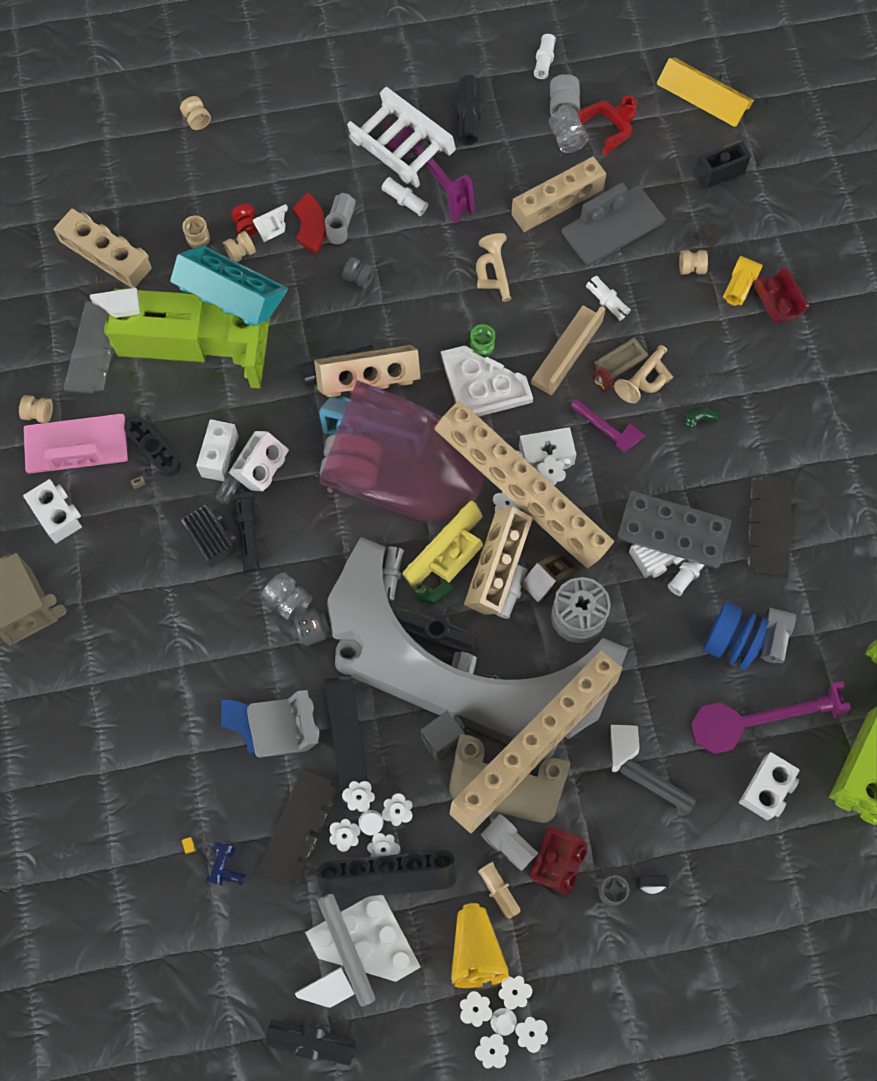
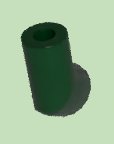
M696 407L684 414L685 420L683 425L688 428H695L697 421L700 420L717 423L720 411Z
M446 580L435 589L427 587L424 583H418L413 588L414 596L418 601L431 604L438 603L453 591L452 586Z

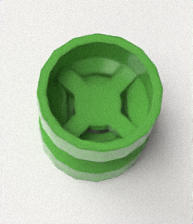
M486 324L475 326L471 331L470 349L484 358L491 355L495 344L494 330Z

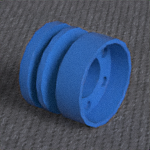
M725 601L707 637L703 652L720 658L728 649L731 651L729 664L733 665L738 656L741 655L739 668L746 671L750 663L756 659L764 644L769 620L762 617L757 626L754 627L755 613H751L746 621L743 622L740 620L743 608Z

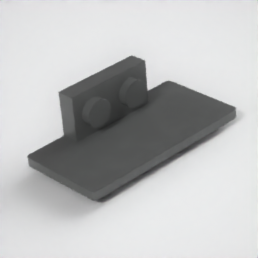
M622 182L583 204L581 218L563 227L561 233L584 264L590 266L664 224L665 217L640 186L628 191Z
M631 491L617 539L713 568H719L731 520Z

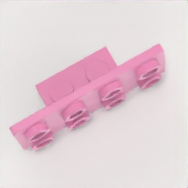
M124 414L24 426L26 472L31 474L128 461Z

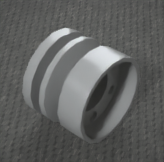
M584 577L573 578L562 584L556 593L551 612L552 625L558 635L567 641L575 643L589 642L597 637L604 628L609 616L611 604L608 593L601 584L593 579ZM580 603L581 606H587L586 610L583 611L581 607L577 608V604Z

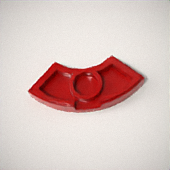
M307 192L292 208L293 213L301 223L300 232L296 240L297 243L316 254L324 241L326 232L325 218L319 203Z

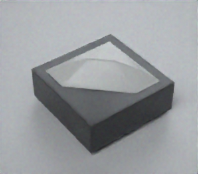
M641 875L637 878V889H642L650 894L658 893L669 887V877L667 875Z

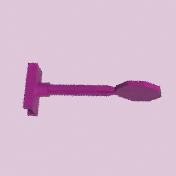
M398 118L386 124L384 132H386L398 120ZM404 126L386 146L391 151H395L415 130L410 126ZM421 138L407 153L413 152L416 157H419L425 151L422 147L424 139ZM430 158L424 166L446 190L450 218L456 224L459 222V215L468 210L471 215L475 213L473 187L470 177L466 174L452 181L438 164Z
M843 681L832 683L827 695L817 697V700L747 716H740L738 712L721 702L702 706L691 723L695 742L711 753L718 754L732 751L743 735L744 728L817 711H821V713L831 711L834 720L844 718L851 708L850 703L844 704L843 697L840 695L844 688Z

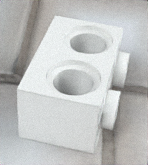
M210 419L196 465L201 477L225 481L239 438L235 424Z
M255 431L228 473L249 490L264 491L271 484L272 476L277 468L281 467L284 463L289 449L269 432ZM267 448H268V450H269L268 456H266V449H267ZM255 468L256 474L253 478V470Z
M49 479L23 495L55 544L82 528L77 520L81 515L73 504L67 505L64 499L68 498L60 484L55 487ZM48 497H53L51 502L44 504ZM66 516L64 522L56 524L60 517Z
M770 752L762 760L739 803L767 821L773 818L774 815L779 817L786 806V802L783 799L787 792L791 794L799 783V779L796 776L800 770ZM773 770H778L783 774V783L774 780L772 776ZM760 793H765L770 797V806H764L760 802Z

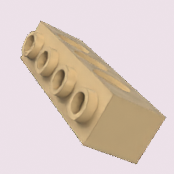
M593 156L513 198L511 215L523 232H526L604 189L606 172Z
M71 209L54 228L62 244L131 288H135L152 269L148 260L149 256L141 248L135 249L122 236L116 237L105 225L94 223L84 212L79 213Z
M412 345L314 360L318 390L323 395L326 394L327 397L339 396L344 391L360 393L364 392L365 388L368 387L384 389L393 383L409 385L413 383V380L421 379L418 349ZM396 363L395 371L388 373L389 365ZM367 367H372L371 375L364 377V370ZM348 370V377L344 381H339L340 373Z
M513 506L496 510L464 602L465 606L484 615L502 612L533 519L532 516Z

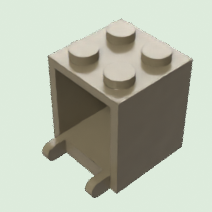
M17 553L8 554L0 558V638L11 646L58 621L57 619L65 615L67 611L63 605L51 608V606L56 604L57 598L53 594L44 595L32 569Z

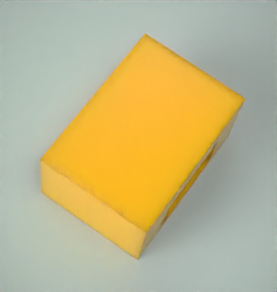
M192 837L182 840L185 854L196 851Z

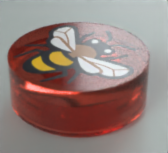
M599 367L592 371L593 380L602 392L605 393L614 387L613 378L606 368Z

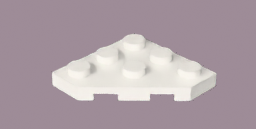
M466 346L441 351V359L455 404L460 400L479 417L533 403V396L526 376L518 372L515 374L505 369L504 365L488 357L484 358Z
M383 895L368 896L341 912L365 973L397 982L421 968ZM326 921L305 932L318 959L344 966Z

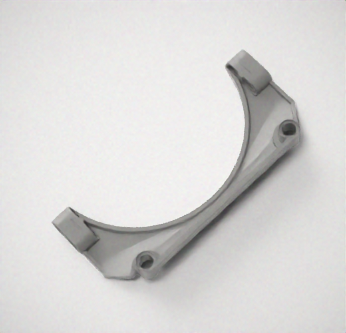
M363 537L357 542L344 566L343 572L327 599L332 636L335 639H341L337 645L335 655V667L339 672L347 676L351 675L354 679L435 714L442 715L448 710L451 716L456 714L465 727L507 745L601 650L620 666H622L628 651L627 647L602 638L587 655L567 668L549 675L522 680L486 678L458 670L429 654L403 629L389 605L384 589L382 564L386 547ZM348 655V656H351V657H353V658H351V659H346V658H344V657H342V656ZM612 688L565 736L566 738L570 739L599 719ZM558 744L547 754V756L544 759H549L553 756Z

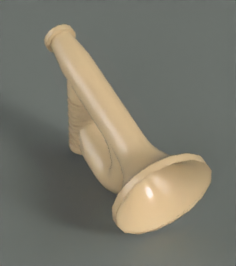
M495 233L481 238L478 242L480 247L485 248L489 252L482 255L476 263L478 289H499L502 301L507 302L512 298L501 257V247L507 240L505 234ZM488 263H492L494 266L496 280H488L486 265Z
M660 345L631 379H619L615 382V391L623 400L629 403H637L641 398L639 388L646 393H655L673 378L660 360L667 352L666 347ZM654 368L659 375L654 382L648 383L646 376Z

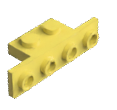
M470 501L462 508L453 520L442 529L436 538L403 571V576L412 589L416 584L421 583L431 572L450 582L484 546L479 538L469 533L483 517L475 502Z

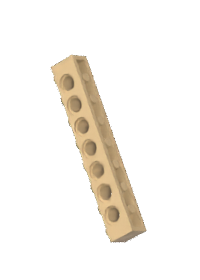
M460 400L442 417L434 428L523 511L532 516L535 522L587 569L600 560L615 542Z
M601 650L452 801L450 815L467 831L472 833L617 683L623 667Z

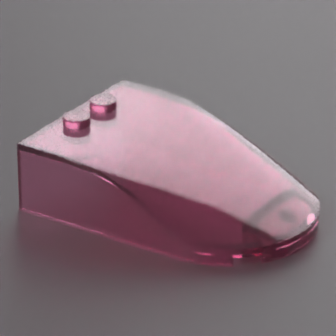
M357 380L319 483L416 520L443 522L454 518L470 501L474 502L482 489L484 474L434 429L442 417L402 397Z

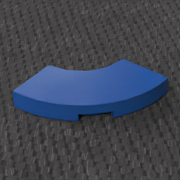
M222 700V728L232 729L241 734L246 741L248 753L255 754L247 714L248 705L234 700Z

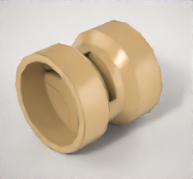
M191 96L181 103L180 111L187 118V122L193 130H201L210 123L211 115L204 108L199 97Z
M195 215L186 218L182 228L188 245L192 248L203 245L207 246L210 241V235L206 221L202 217Z
M245 231L239 233L234 240L228 239L223 242L230 259L235 262L241 261L242 256H250L256 253L255 247Z
M681 250L679 259L681 275H688L694 271L698 275L706 274L708 267V254L706 250H698L696 253H691L689 250Z
M30 395L22 397L19 406L21 419L29 421L37 419L41 423H48L51 419L53 411L51 399H35L34 396Z

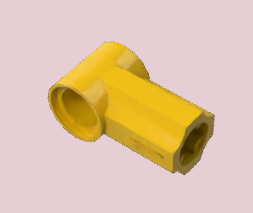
M743 256L739 257L731 275L733 277L723 295L727 303L734 306L743 304L753 285L752 283L759 276L763 267L762 264Z

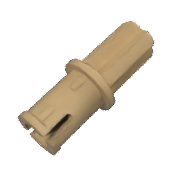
M491 862L481 868L478 873L491 892L489 894L490 898L494 897L507 919L517 915L520 912V908L507 888L509 884L504 883L494 863Z

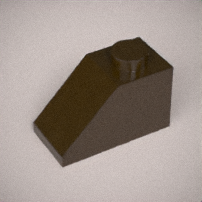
M560 551L538 562L520 584L531 598L540 602L551 596L579 568L563 551Z

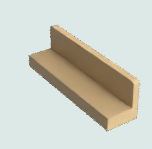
M585 306L581 307L531 379L532 385L551 396L553 395L603 322L606 308L601 306L596 313Z

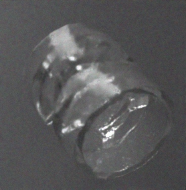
M565 107L559 109L550 117L549 126L556 136V141L562 152H575L587 143L589 136L581 124V119L575 108Z
M282 572L268 583L262 592V598L272 607L278 606V613L288 622H291L297 613L305 611L312 600V596L302 587H295L296 581L286 572Z

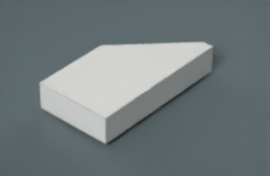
M286 204L253 220L264 242L285 231L284 216L288 209Z
M137 288L90 295L92 303L99 305L115 318L141 314Z
M610 726L612 772H617L620 766L639 753L638 726Z
M343 966L295 993L297 998L328 1008L355 994Z

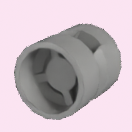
M563 74L556 76L550 82V114L555 119L570 120L578 116L580 110V82L575 76Z

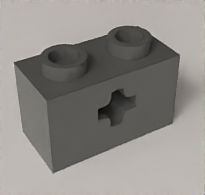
M447 710L420 730L421 741L438 762L457 748L460 734L465 733L463 730L465 726L456 714L451 716Z

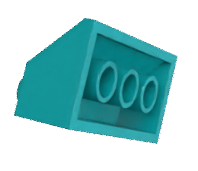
M204 245L177 255L170 282L178 285L180 290L199 296L203 302L215 304L221 307L223 312L242 318L246 324L257 326L269 320L288 290L287 287Z

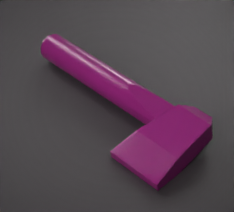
M578 399L571 403V407L615 441L616 447L623 452H627L646 436L632 424H629L621 434Z

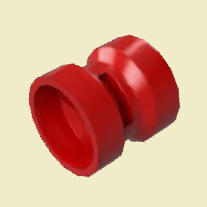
M241 204L231 211V217L233 222L237 224L236 230L238 234L245 231L249 237H252L258 233V230L253 222L256 219V214L253 206L250 204Z

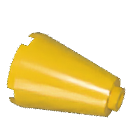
M477 903L464 905L457 915L451 973L452 984L455 983V987L480 988L483 987L482 983L491 981L492 985L506 981L509 978V970L486 909L480 907Z

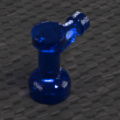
M215 842L213 851L217 856L211 875L207 876L206 881L221 886L223 880L243 885L246 874H238L232 870L225 869L227 858L234 856L236 847Z

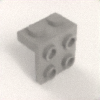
M307 690L297 691L289 699L252 703L247 707L251 735L257 757L263 758L304 752L318 743L319 729L314 724L312 715L314 706Z

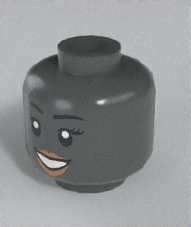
M318 608L297 613L294 617V624L290 625L294 639H299L305 646L326 640L328 632L332 631L327 613L325 611L321 612Z

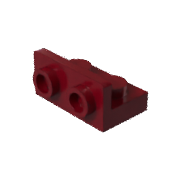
M788 267L782 268L775 276L758 277L752 283L774 323L795 321L809 308L806 298Z
M549 826L529 879L558 890L560 893L568 896L570 889H573L576 884V873L579 865L586 858L587 843L578 835Z

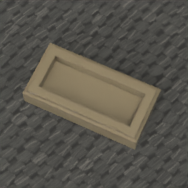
M634 337L596 360L594 367L609 384L648 360L649 355Z

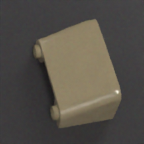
M460 734L449 783V792L453 799L488 765L483 763L485 750L483 743L475 737ZM557 758L545 760L540 766L538 777L528 774L493 811L537 823L550 822L557 812L570 762Z

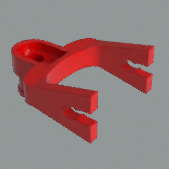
M627 95L623 98L622 103L616 107L606 101H600L579 110V119L576 120L575 125L579 128L596 114L608 117L618 127L620 133L606 139V147L602 151L606 156L630 137L632 131L630 122L635 118L637 100L633 101L634 97Z

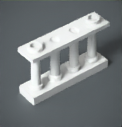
M385 87L380 92L383 102L382 107L361 128L350 121L347 124L350 131L349 137L357 146L362 145L397 172L405 183L408 184L410 182L417 188L420 183L416 172L437 151H443L450 156L456 150L453 136L388 87ZM393 113L398 117V120L377 140L368 135L388 114L391 115ZM404 126L413 128L415 132L393 153L384 147ZM421 138L429 140L431 145L409 166L401 160Z

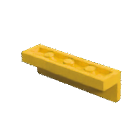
M675 57L668 59L657 81V85L732 126L738 125L745 110L750 109L754 101Z

